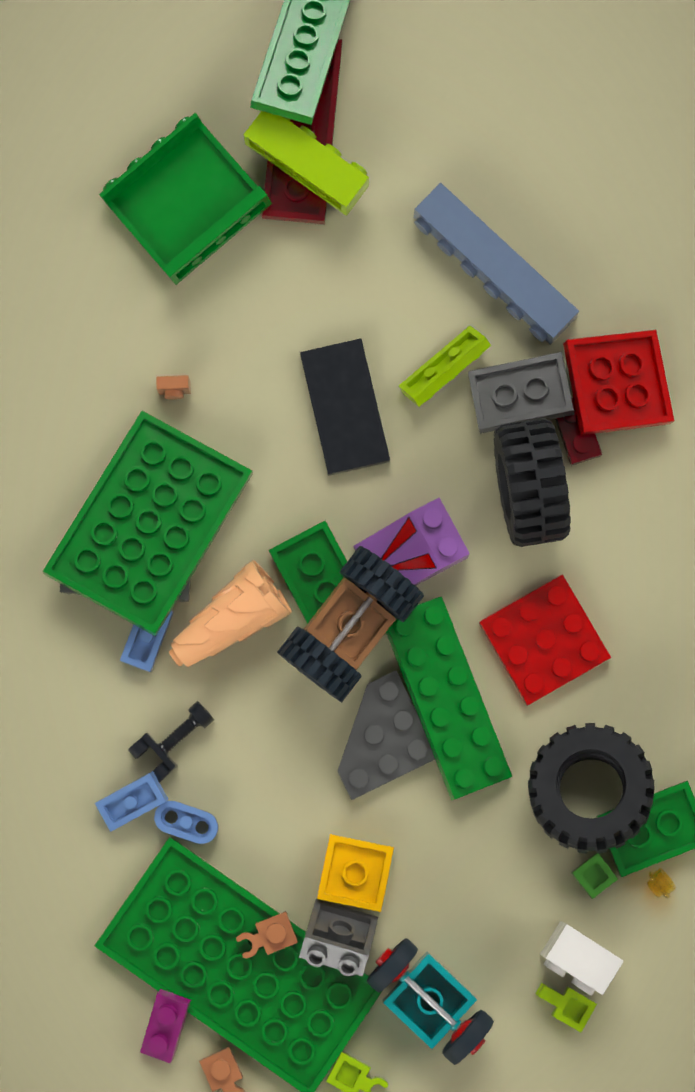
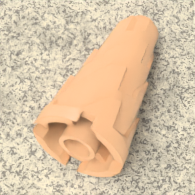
M255 560L245 565L231 582L212 597V602L189 621L190 624L173 639L171 643L172 649L169 651V654L178 666L184 664L189 667L209 656H215L237 641L240 642L249 638L264 627H269L292 613L291 607L281 590L275 588L272 578Z

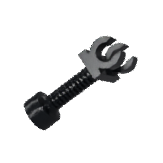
M196 701L188 709L190 713L189 719H186L184 723L179 725V728L177 727L174 732L169 734L162 743H157L149 733H145L142 738L128 749L135 759L142 756L150 747L163 760L153 770L159 782L178 767L168 756L171 748L173 749L176 744H179L178 742H181L183 738L188 736V733L190 734V731H193L195 727L202 726L206 728L215 720L199 701Z

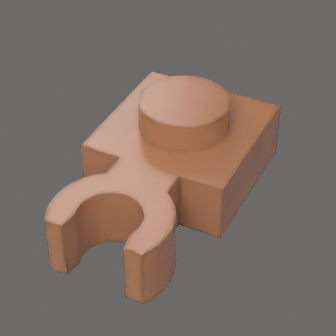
M286 911L255 923L258 933L244 932L236 937L237 942L243 939H248L252 942V949L243 953V958L254 956L262 946H264L267 955L298 943Z
M230 1046L199 1061L212 1092L222 1088L223 1092H245L242 1087L237 1086L235 1081L242 1079L243 1075Z

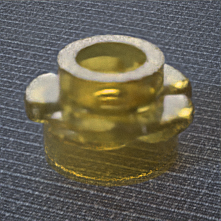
M662 868L655 872L650 871L648 873L650 880L647 881L650 890L658 898L663 895L669 899V894L676 889L672 879Z

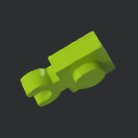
M343 1051L326 1079L327 1083L344 1092H358L359 1089L364 1092H371V1088L376 1084L384 1088L388 1086V1082L382 1077H368L367 1074L371 1067Z

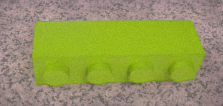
M261 111L243 134L245 144L347 216L369 187L367 171L356 162L350 164L342 159V154L330 144L324 146L318 142L316 135L307 127L301 126L299 128L290 122L291 119Z

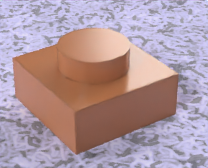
M188 375L156 377L157 391L159 395H164L165 399H182L184 394H191V383Z

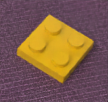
M330 834L317 899L381 912L394 847Z

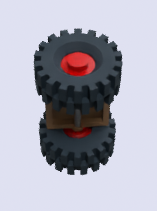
M363 546L357 548L339 573L344 578L306 627L302 629L297 626L277 651L289 664L341 703L362 677L356 670L396 618L405 622L424 597L419 588L412 584L408 578L404 577L397 569H394L385 560L383 561L378 555Z

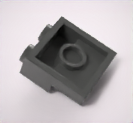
M316 899L299 958L307 960L314 967L325 965L339 969L340 973L345 976H353L355 974L363 976L378 917Z

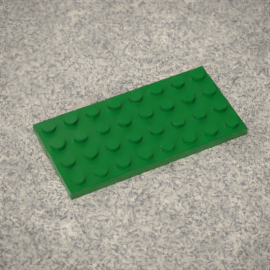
M172 837L168 838L94 945L158 992L160 989L190 999L191 1003L188 1013L300 1092L316 1091L382 993V991H375L368 984L367 979L369 975L365 972L363 976L356 974L345 976L340 973L339 969L325 965L314 967L307 960L299 958L306 931L292 921L290 922L298 943L267 955L264 946H262L254 956L243 958L242 954L252 949V942L248 939L237 942L236 937L244 932L258 933L255 923L280 913Z

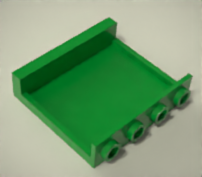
M196 112L190 117L187 116L181 119L176 124L175 130L172 133L155 141L151 150L142 158L134 159L128 165L127 171L119 178H113L108 181L103 187V191L99 194L175 285L187 277L272 204L265 191L256 185L207 129Z

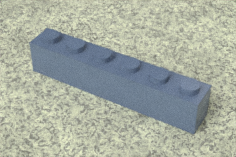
M441 182L414 209L413 218L416 219L414 223L417 228L425 235L431 233L439 241L437 243L439 248L446 255L451 256L453 254L462 262L460 266L465 273L472 278L477 276L484 283L483 288L494 299L501 298L508 305L506 307L507 311L515 319H523L531 326L529 331L539 341L543 342L546 340L551 345L577 318L579 310Z

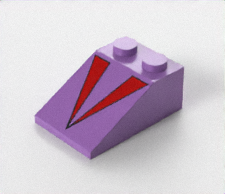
M440 497L408 513L353 546L355 551L359 546H363L372 553H375L383 561L385 560L390 566L397 569L404 577L408 578L415 586L468 559L470 555Z

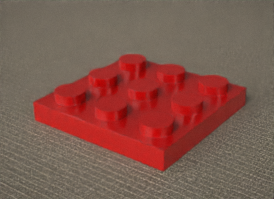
M657 330L568 339L563 343L580 435L668 425L675 421Z
M563 574L479 622L527 706L611 658Z

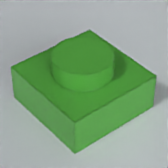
M597 853L571 872L591 899L618 880L607 863Z

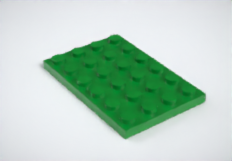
M142 410L43 569V574L156 637L253 475V471Z

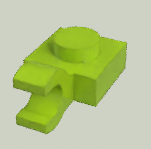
M541 982L535 992L538 997L555 1006L551 1014L553 1017L580 1033L583 1031L597 1005L594 1001L568 986L563 994H560Z

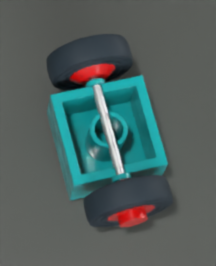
M405 938L393 950L387 948L375 961L378 966L369 975L367 982L375 991L381 992L390 983L396 982L399 979L395 987L383 998V1003L431 1049L451 1030L453 1032L451 1039L444 1047L442 1054L452 1064L456 1065L469 1053L474 1055L486 1041L484 1037L491 1029L494 1021L485 1011L479 1010L468 1020H464L461 1023L459 1019L477 1001L476 997L428 951L407 971L409 962L417 954L418 948L409 939Z

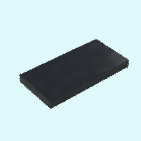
M362 338L300 352L328 476L390 462Z

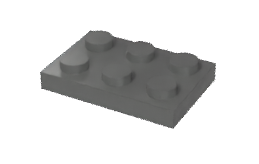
M562 352L468 371L480 434L495 431L496 428L503 424L540 418L551 420L574 415Z

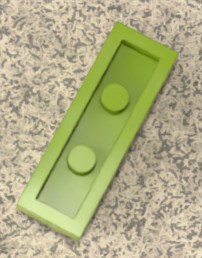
M468 326L398 387L406 397L420 407L449 381L453 380L470 363L478 359L483 352L491 347V344L484 335L472 326Z

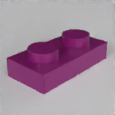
M163 989L159 990L140 1053L171 1064L175 1057L191 1003L190 999Z

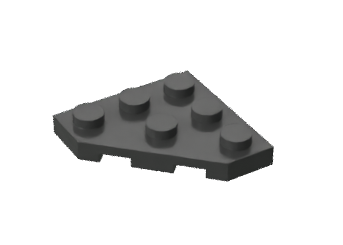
M393 671L366 686L337 770L351 800L435 760L417 711L397 671Z

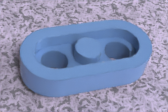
M166 801L159 805L155 811L154 820L157 827L161 831L197 844H205L212 841L218 833V822L209 812L176 801ZM169 811L177 813L178 818L175 823L167 822L166 814ZM200 821H205L208 824V831L204 834H200L196 829Z

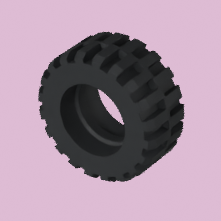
M545 418L500 425L494 431V457L500 500L511 542L519 547L562 541L569 535L571 529L570 501L562 451L554 425Z
M585 723V727L577 728L576 725L567 727V732L561 735L557 732L551 736L550 742L546 746H541L537 752L536 760L532 761L530 778L528 780V792L534 816L538 824H541L544 832L551 839L554 838L559 841V845L567 849L572 847L577 849V852L586 854L587 851H597V854L607 852L609 848L615 847L618 849L625 845V841L630 838L633 839L649 818L655 790L650 761L646 760L645 752L639 744L635 745L631 741V737L626 733L619 734L615 732L612 726L605 725L604 728L595 727V723ZM583 760H599L609 764L616 770L620 776L623 791L620 802L612 812L599 818H584L574 814L566 807L560 794V784L564 773L573 764Z

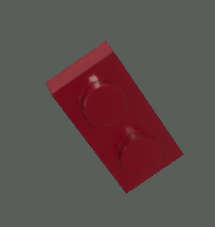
M573 398L571 400L574 415L555 419L571 466L602 456L596 434L580 435Z

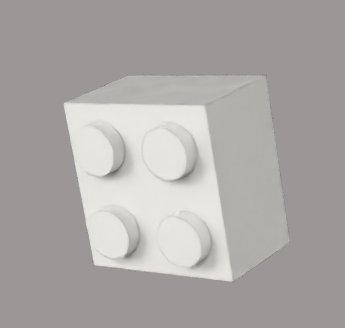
M562 921L559 922L540 955L546 958L543 965L561 977H564L566 972L574 976L571 983L591 996L594 991L601 995L605 993L624 962Z

